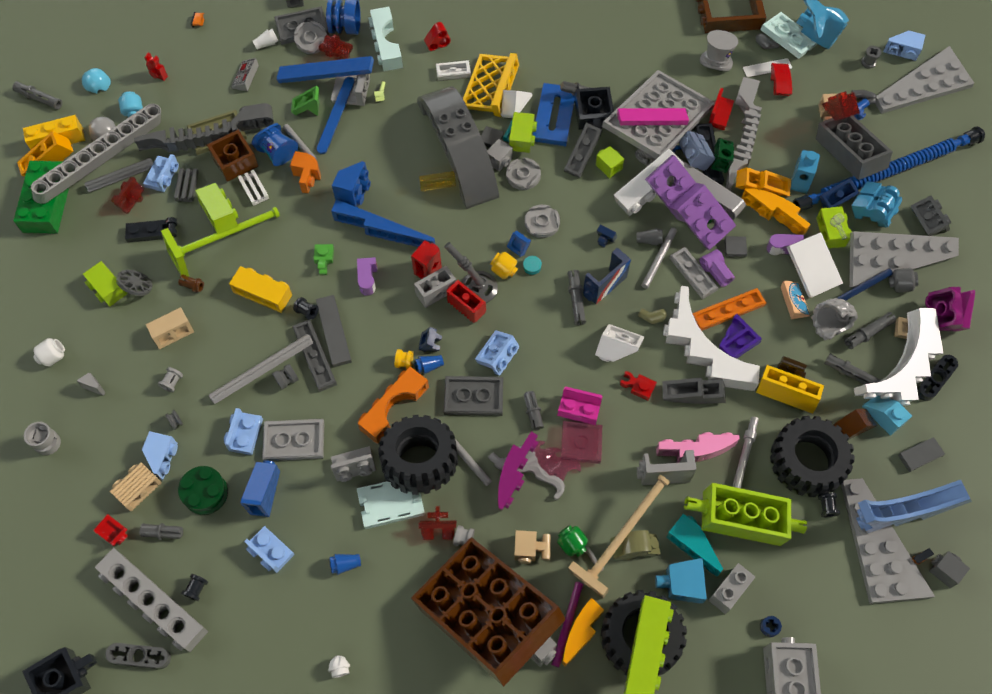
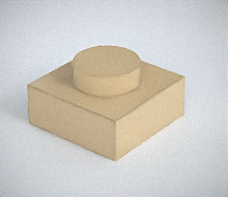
M898 317L895 323V337L907 339L908 320L907 318Z

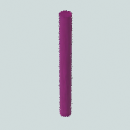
M575 582L565 616L566 620L563 622L555 649L557 653L551 663V666L557 668L561 664L583 584L580 582Z

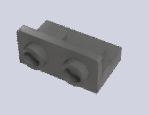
M932 195L911 205L912 211L927 236H932L944 229L946 232L950 230L949 224H951L948 215H943L939 200H934Z

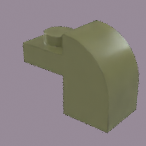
M648 530L631 531L613 554V559L630 560L638 556L655 557L661 555L657 534H650Z

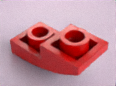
M772 63L771 81H774V95L791 96L792 78L789 65Z

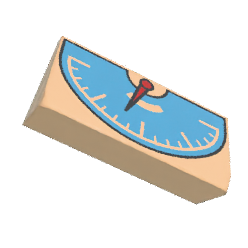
M783 281L780 288L791 319L809 317L810 314L799 283Z

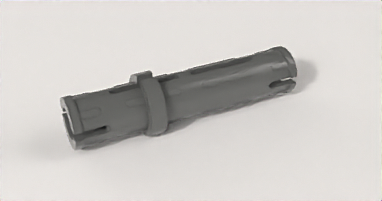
M18 81L12 86L13 91L24 95L27 99H34L57 110L62 106L61 99L36 90L34 86H27Z
M572 270L567 272L570 285L568 292L571 294L574 324L580 325V318L582 325H584L586 319L582 299L583 287L580 285L579 271L573 270V277Z
M888 312L866 327L857 329L856 333L845 338V345L849 346V349H853L860 343L869 341L870 337L895 323V315Z
M831 353L824 362L825 365L838 370L839 374H845L864 385L880 381V379L851 365L850 361H844Z

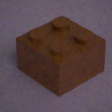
M239 129L207 144L214 162L227 182L259 167L253 151Z

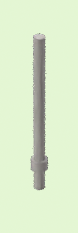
M751 417L748 430H745L743 437L745 441L732 487L741 488L752 443L755 442L757 436L756 428L759 421L757 417Z

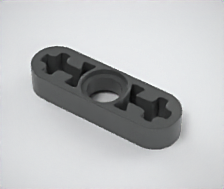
M113 643L107 648L105 654L106 659L113 664L164 669L171 661L170 653L164 648ZM119 648V651L127 653V657H114L113 652H117ZM142 650L144 652L143 659L140 662H134V653ZM161 653L164 656V660H160L159 664L158 661L149 659L150 655L160 656Z

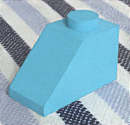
M876 396V398L870 399L862 406L864 409H867L872 418L890 436L912 417L898 401L890 398L881 399L880 396Z

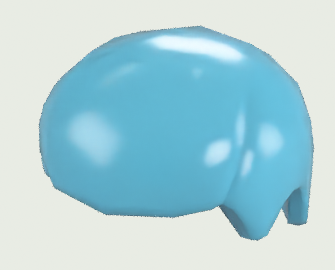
M92 68L82 76V86L86 91L97 94L99 90L106 91L111 84L109 76L98 68Z

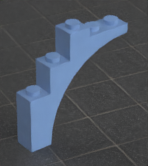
M958 480L932 490L886 501L863 500L858 502L860 509L857 510L859 517L856 519L861 530L865 529L866 532L871 533L892 524L899 526L920 517L924 520L972 501L963 482Z

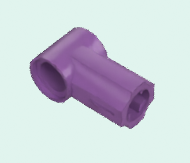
M716 249L702 256L700 264L704 271L711 273L720 287H725L734 280L735 276L724 263L725 260L722 253Z

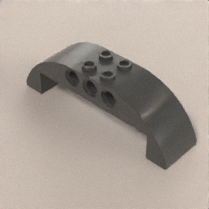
M450 86L419 96L417 98L418 106L423 115H428L459 182L460 196L466 209L499 198L498 186L487 149L457 89Z

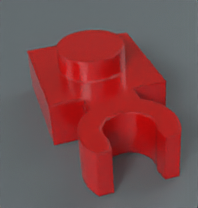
M148 52L144 59L147 62L146 66L149 74L155 79L159 78L165 81L168 75L164 66L159 64L158 56L155 55L153 58Z
M625 371L624 377L628 378L629 381L621 380L620 385L624 388L631 387L632 394L649 401L657 382L640 374L635 378L631 372Z

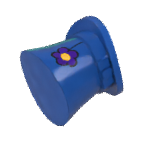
M278 123L261 130L252 139V146L257 151L266 153L274 166L285 164L293 158L295 151L298 150V143L282 134L281 126Z

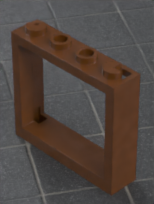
M695 0L698 2V14H701L700 23L703 25L705 33L714 30L727 32L760 30L766 21L762 0H749L753 15L715 18L711 17L708 0Z

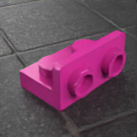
M565 386L557 416L596 425L603 396Z

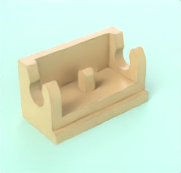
M181 307L146 324L152 339L159 349L194 333Z

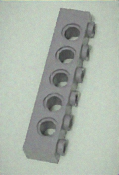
M115 548L95 566L100 572L97 576L106 584L110 581L114 585L112 589L119 596L126 595L129 598L127 603L135 610L140 608L144 612L141 616L150 624L153 621L158 624L157 630L165 637L170 635L174 639L172 644L180 651L186 649L191 652L209 632ZM124 570V575L117 579L118 573ZM139 583L138 589L135 592H131L132 587ZM153 596V602L146 606L147 599ZM169 610L168 616L165 619H161L162 612ZM184 623L183 630L176 633V627Z

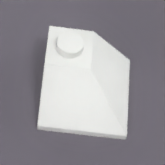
M608 324L601 336L595 355L603 361L614 362L637 352L644 336Z

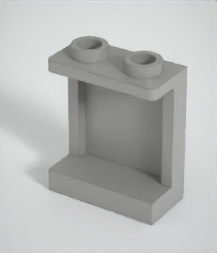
M685 450L680 463L650 464L649 454L646 453L643 455L642 460H639L637 478L641 479L642 485H655L659 475L670 481L669 484L689 483L697 470L694 450Z

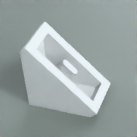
M503 90L501 116L513 118L514 112H521L533 96L532 93Z

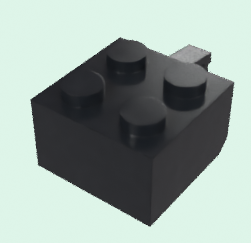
M610 87L575 90L574 104L578 130H583L586 123L602 129L603 121L614 112Z
M64 647L22 672L32 694H83L91 689L85 676L88 674L87 670L96 665L97 661L92 654L82 658L80 656L76 657L74 650Z

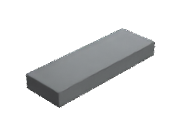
M686 247L670 255L669 259L702 299L718 290L717 285Z

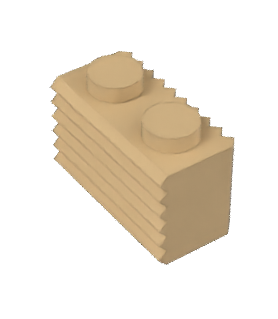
M140 462L138 465H133L123 479L117 480L110 492L129 511H133L162 482Z

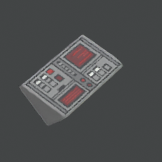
M256 58L242 61L231 86L232 89L248 92L259 66Z

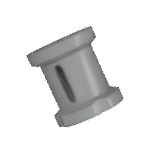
M168 367L166 375L162 381L158 382V385L168 392H174V387L178 380L182 379L183 374L174 368Z

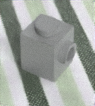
M500 139L487 150L492 167L500 172L503 167L509 165L512 159L513 148Z

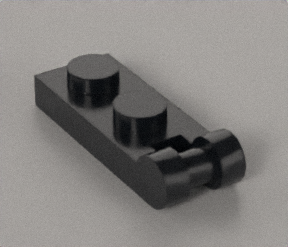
M168 217L166 220L126 223L125 240L127 243L163 239L161 231L164 228H168L173 238L177 237V230L175 229L177 219Z

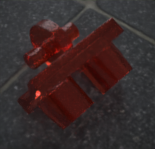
M326 35L323 43L318 46L319 50L325 52L326 56H336L340 60L349 59L350 52L353 49L352 44L341 41L338 35H333L332 37Z
M130 177L127 182L124 181L122 183L121 192L119 195H114L111 201L124 213L129 214L136 202H142L143 197L141 194L145 188L134 177Z
M436 506L435 512L427 513V517L435 518V521L419 522V529H421L423 540H434V529L442 528V539L452 540L454 538L457 520L440 521V518H448V512H440V506Z

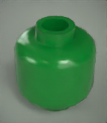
M568 525L558 533L557 543L567 556L576 555L579 557L587 550L585 546L588 543V538L578 526L572 527Z

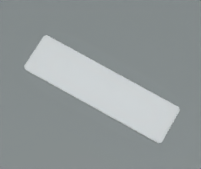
M785 58L745 66L743 69L747 77L771 73L772 63L788 64L790 69H792L789 59Z

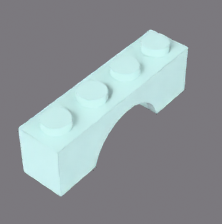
M384 7L370 10L371 17H368L369 26L373 27V30H371L373 40L376 39L374 47L375 51L379 52V55H377L378 64L382 65L383 71L403 68L399 44L391 43L385 39L386 35L394 30L390 8Z

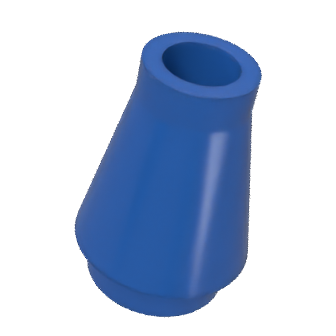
M441 355L418 356V359H414V366L419 374L425 375L438 367L444 366Z
M334 554V556L329 557L332 574L337 573L339 575L361 566L359 554Z

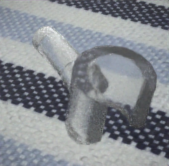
M838 213L831 218L830 224L833 227H837L844 240L847 236L841 223L845 219L841 213Z

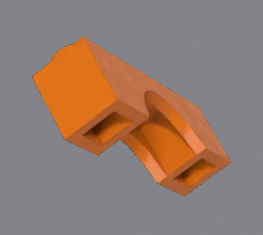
M412 367L402 371L398 376V380L387 387L385 394L374 401L372 408L367 413L365 412L358 420L360 431L378 444L381 437L384 436L386 429L390 428L387 420L390 408L402 400L417 401L429 388L428 380Z

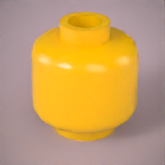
M498 252L490 263L492 265L491 271L502 279H506L508 276L512 278L518 270L515 267L517 260L507 252H502L501 254Z

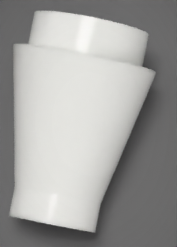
M267 29L252 41L258 50L275 45L278 39L273 29Z

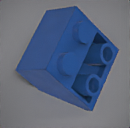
M361 161L338 171L332 184L335 200L338 199L355 207L362 205L364 194L369 190L371 184L365 162Z

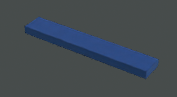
M372 56L280 66L276 80L278 83L371 74L374 59Z

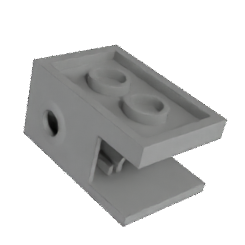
M785 637L781 638L782 643L771 642L763 648L767 694H821L816 644L795 643V638Z

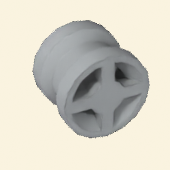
M458 525L453 545L463 546L471 537H474L475 529H464L463 526Z

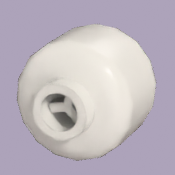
M47 338L34 347L35 355L33 357L39 365L43 364L50 367L64 357L65 348L59 340Z

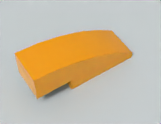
M746 167L737 170L736 188L743 190L747 187L756 188L778 196L788 197L790 196L791 179L767 170L760 172Z
M593 598L583 607L569 633L562 664L565 667L596 633L591 626L603 614L604 609Z

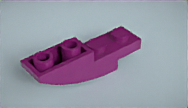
M532 431L521 448L513 444L503 465L498 488V509L501 511L504 507L509 508L514 500L511 497L515 490L519 492L525 482L522 480L524 474L517 470L519 468L523 470L529 460L525 457L529 451L533 453L539 444L536 441L538 435Z

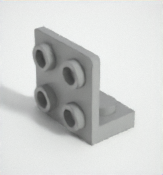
M370 75L350 76L354 78L355 83L346 104L364 106L370 83ZM349 76L336 77L331 96L332 103L336 102L343 82Z
M370 446L331 457L332 464L330 466L337 481L346 482L351 480L352 477L359 475L368 476L373 471H376Z

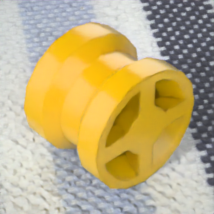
M397 349L394 362L395 368L405 367L408 369L412 367L413 351L403 352V350Z

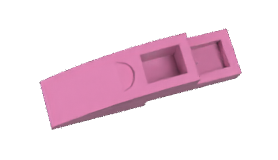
M705 432L699 434L695 442L693 440L673 442L671 439H665L658 443L656 453L657 456H677V463H680L685 450H694L695 462H700L727 452L737 444L740 438L739 435H733L729 432L722 433L721 435Z

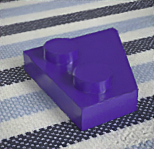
M736 314L719 345V349L737 359L761 343L762 338Z

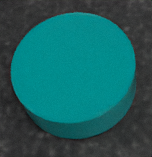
M528 256L525 258L523 269L527 274L535 275L540 272L542 262L538 257Z

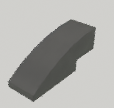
M702 378L662 381L664 401L693 404L726 403L723 379L703 381Z

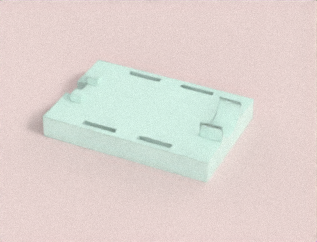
M782 12L764 23L760 29L798 59L817 45L816 42L801 32L803 29L801 26Z
M382 482L357 488L360 506L364 505L365 511H361L365 529L425 515L420 492L419 495H412V492L409 491L407 494L400 491V488L395 489L392 487L391 482Z

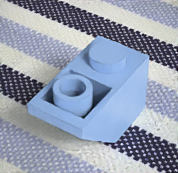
M906 31L891 37L883 52L916 61L922 51L925 35Z
M149 431L142 451L152 472L158 479L163 480L170 470L172 456H175L177 453L178 443L172 436Z

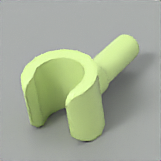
M384 81L381 82L379 91H374L376 102L385 100Z

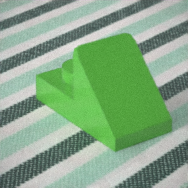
M315 86L292 99L291 113L298 115L309 110L318 116L319 87Z

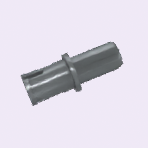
M563 81L560 84L561 91L572 93L573 96H575L576 89L591 88L582 86L577 82Z
M525 392L526 414L529 416L532 431L540 430V428L543 429L544 425L540 414L541 408L538 407L535 392Z
M143 523L140 526L139 533L141 537H156L159 540L163 538L180 539L183 536V528L165 526L164 523H160V525Z

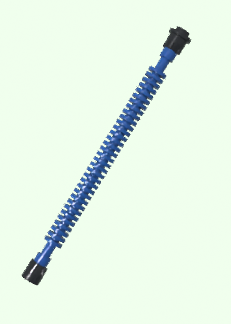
M975 126L970 131L964 132L956 140L949 138L890 162L889 168L860 180L855 176L850 178L856 188L860 189L864 187L867 181H881L954 152L957 146L982 143L985 138V132L982 128ZM845 180L822 188L819 194H811L809 196L806 194L793 200V204L801 209L800 212L813 207L812 205L820 201V195Z

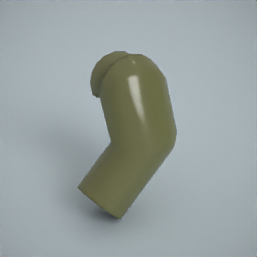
M642 308L638 317L651 324H656L666 319L667 312L665 309H659L650 313Z

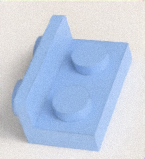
M170 154L169 158L157 156L143 182L145 188L165 192L179 167L175 155Z
M495 330L475 360L480 365L492 368L495 374L500 376L517 353L519 345L513 335Z
M236 408L234 414L230 417L229 432H226L224 436V444L231 452L252 455L263 421L262 416L242 413L241 409Z
M265 526L250 541L248 539L244 541L248 545L246 550L254 558L258 555L262 559L260 564L268 571L273 569L278 573L295 555Z

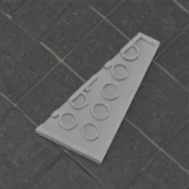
M948 46L877 95L875 104L881 114L972 88L974 82L951 47Z
M851 232L849 288L860 285L888 268L892 272L895 269L902 268L915 269L959 256V238Z
M863 478L845 480L841 484L869 604L935 597L892 525L871 533L866 532L865 529L861 530L856 519L859 517L857 510L860 509L858 502L863 500L876 501Z

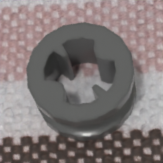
M172 410L171 414H165L174 430L177 429L178 425H183L175 410Z

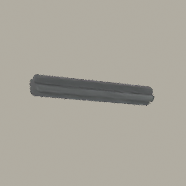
M151 158L139 161L84 183L88 192L95 191L151 169L153 161Z

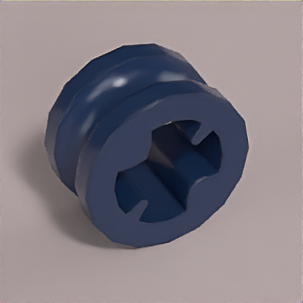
M768 616L760 623V630L767 637L776 636L782 628L780 620L774 616ZM769 621L772 622L773 626H776L772 632H770V628L766 627Z

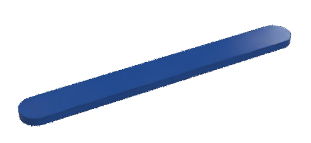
M346 77L318 143L317 152L319 154H325L329 148L355 81L353 77Z

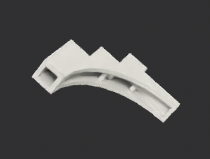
M681 286L679 293L676 292L674 298L677 309H674L673 317L669 319L668 325H664L663 336H666L665 343L685 346L684 356H687V364L707 366L705 377H708V380L723 379L725 387L755 391L759 384L760 366L729 356L717 348L704 335L691 311L689 287Z
M919 308L907 313V342L897 366L879 382L854 388L855 396H864V399L876 398V396H880L881 399L890 398L898 401L902 406L911 405V401L919 400L916 383L923 382V378L931 376L928 360H933L936 355L943 354L936 308Z

